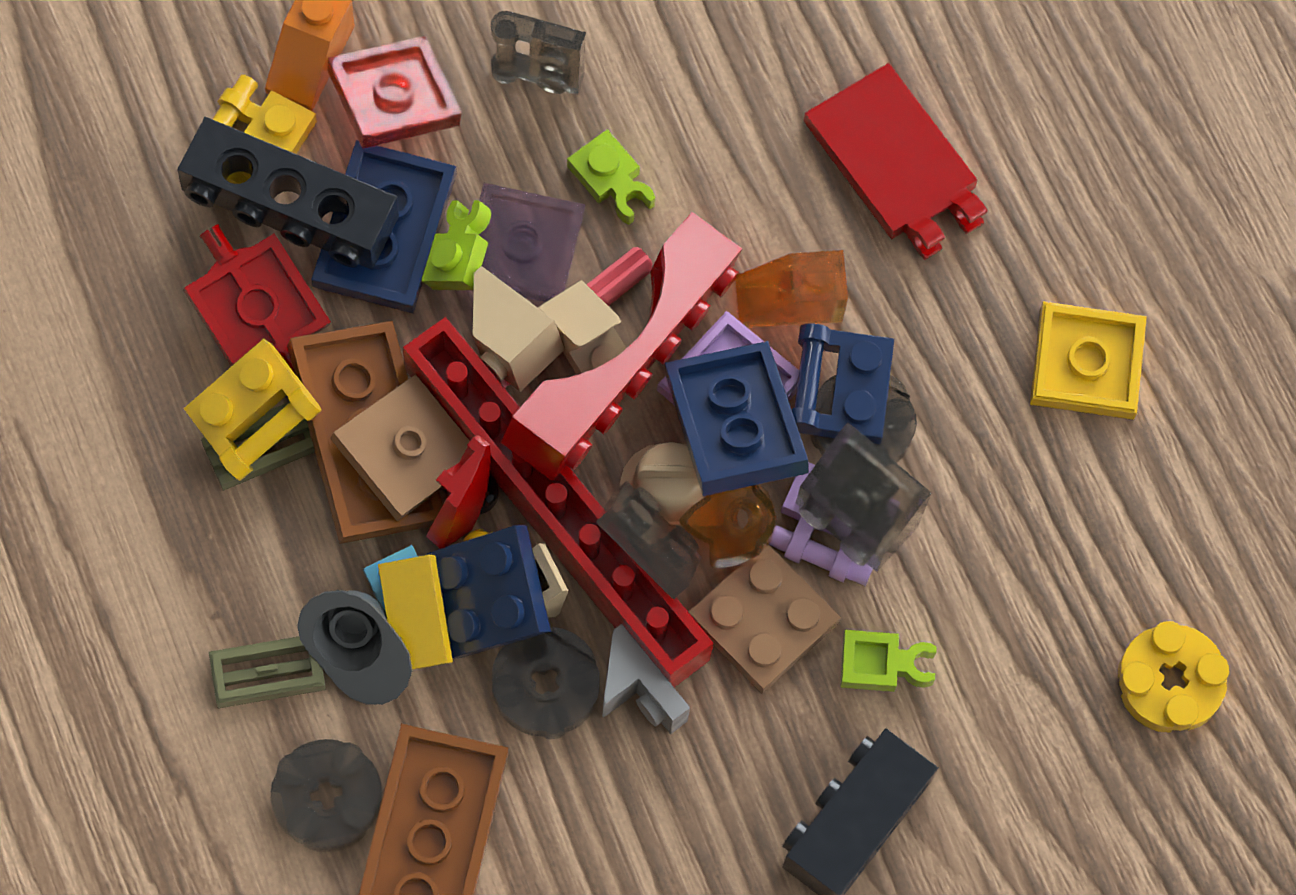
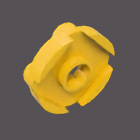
M1173 621L1162 622L1135 637L1122 655L1118 666L1119 685L1122 691L1121 698L1125 708L1139 723L1158 732L1171 733L1172 730H1192L1202 726L1218 710L1227 691L1229 665L1217 646L1200 631L1188 626L1179 625ZM1162 667L1168 669L1176 667L1183 672L1182 679L1186 682V687L1183 689L1175 685L1171 690L1164 688L1162 682L1165 676L1159 669Z

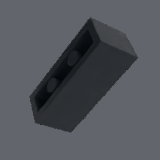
M887 728L883 730L876 741L869 736L864 738L848 760L855 767L843 783L834 778L828 784L815 803L822 809L810 825L801 820L782 845L788 851L782 868L818 895H845L930 785L939 767Z

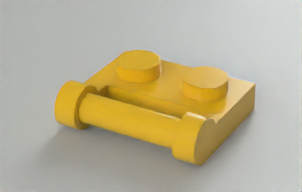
M262 339L183 408L219 455V459L224 467L239 481L253 471L251 464L303 419L310 421L321 412V408L272 343L265 339ZM285 396H288L289 404L239 447L235 445L234 441Z

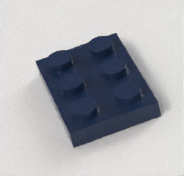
M356 140L345 175L397 196L399 218L373 270L359 264L355 268L342 265L332 259L328 251L321 249L311 279L312 287L413 314L423 282L421 280L435 233H439L457 175V169L455 165ZM334 211L329 224L341 223L347 218V215Z
M768 341L665 363L666 379L703 496L809 473L808 457Z

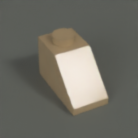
M481 266L474 272L473 338L481 355L480 359L499 382L504 379L521 392L565 350L555 320Z

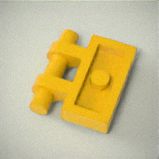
M240 75L233 88H226L218 100L220 108L212 119L230 127L239 119L249 124L244 133L297 154L317 123L316 113L272 90L263 104L259 106L250 101L258 87L257 82L247 75ZM235 172L226 180L233 184H241L246 182L251 175L246 172Z

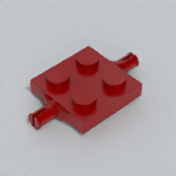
M220 225L212 226L210 232L207 229L200 234V238L203 239L216 262L207 274L184 287V293L231 366L262 339H265L272 343L294 372L287 347L290 338L316 334L329 326L331 321L275 233L251 247L239 248L234 251L220 229Z

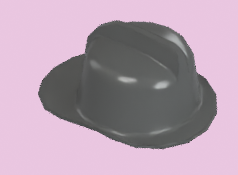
M356 590L326 591L311 598L301 609L297 624L300 641L336 686L347 696L364 704L383 705L397 699L406 689L412 673L410 653L402 639L387 622L386 612L376 599L367 593Z

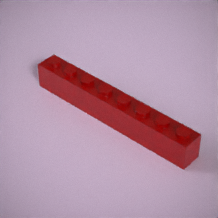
M444 317L403 346L404 364L408 375L413 377L416 374L470 441L479 434L490 444V473L496 479L500 488L613 627L617 628L623 624L674 688L708 663L714 644L575 473L568 466H565L552 481L501 443L512 416L520 407L451 322Z

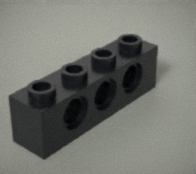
M206 116L177 169L181 189L193 202L204 207H213L216 204L232 211V214L239 221L252 227H261L262 224L280 231L282 237L294 245L305 248L309 247L310 244L328 251L332 259L347 267L355 268L359 264L373 270L399 218L397 196ZM235 172H246L251 175L246 182L241 184H233L226 180ZM289 191L299 195L297 200L289 204H280L274 200L282 192ZM334 211L347 215V218L338 224H328L322 220L327 213Z

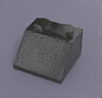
M847 423L800 485L795 503L800 507L799 512L808 524L819 531L828 530L841 541L840 547L842 551L853 562L860 566L868 564L878 572L918 528L932 492L850 423Z

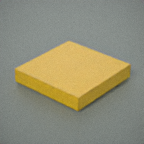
M1043 301L1040 308L1030 405L1134 420L1138 409L1147 316Z

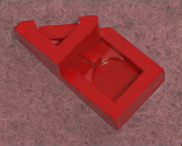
M479 434L474 436L467 444L468 447L459 463L448 470L444 469L435 479L437 483L450 493L426 535L440 549L449 546L472 531L481 512L489 482L491 448L490 444Z

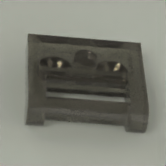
M501 11L494 15L491 20L490 31L492 39L496 42V53L491 59V73L496 81L509 84L520 78L537 83L541 89L550 93L562 94L566 91L576 95L579 94L584 79L586 32L512 11ZM518 40L530 43V55L516 52Z

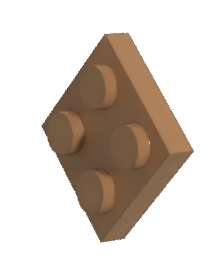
M767 542L689 611V614L712 640L713 645L761 694L768 690L832 631L841 619Z

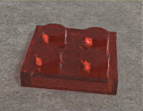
M426 36L328 58L327 72L362 149L460 126L461 110Z

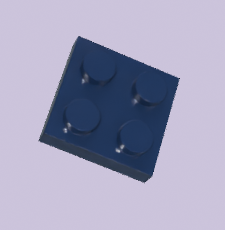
M514 525L427 553V555L436 556L452 659L464 658L551 632L527 525Z

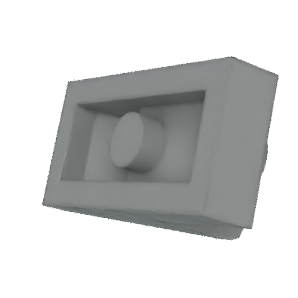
M623 624L613 630L602 717L607 716L637 693L640 698L636 700V703L647 720L654 726L662 723L667 731L672 734L688 721L690 707Z

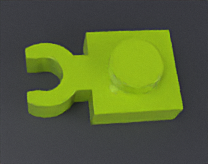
M608 129L567 158L568 169L599 204L609 196H612L616 201V214L624 223L630 225L634 222V212L626 204L629 200L640 199L648 209H652L655 206L653 190L645 183L633 181L639 175L640 166Z
M453 200L450 203L446 213V219L450 225L448 233H435L421 280L432 290H474V272L482 266L488 242L479 234L486 229L491 219V209L481 201L474 200L469 215V209L458 200Z
M845 630L843 635L840 688L895 692L897 677H904L911 685L916 687H930L935 681V673L919 671L915 667L914 661L921 657L927 659L934 658L937 646L927 642H920L912 645L908 650L899 649V634Z

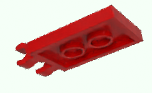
M890 63L885 64L805 112L803 121L891 240L905 232L916 251L926 260L942 250L939 242L945 239V235L940 227L931 220L936 215L949 209L958 225L966 234L984 224L981 216L985 215L988 210L976 194L970 192L976 188L978 179Z

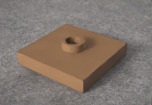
M416 374L337 429L330 438L397 522L444 489L435 479L444 469L448 470L459 463L468 447L467 444L470 442Z

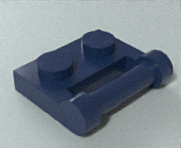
M816 323L801 325L799 328L798 344L802 346L795 407L791 409L799 433L881 445L895 338L831 330L827 326ZM823 351L838 353L831 415L820 414L816 411Z

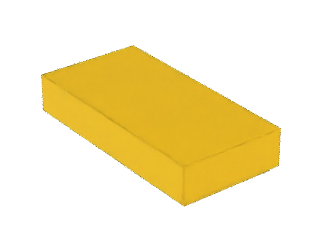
M424 555L378 564L387 622L402 639L410 653L412 670L453 663L436 556Z

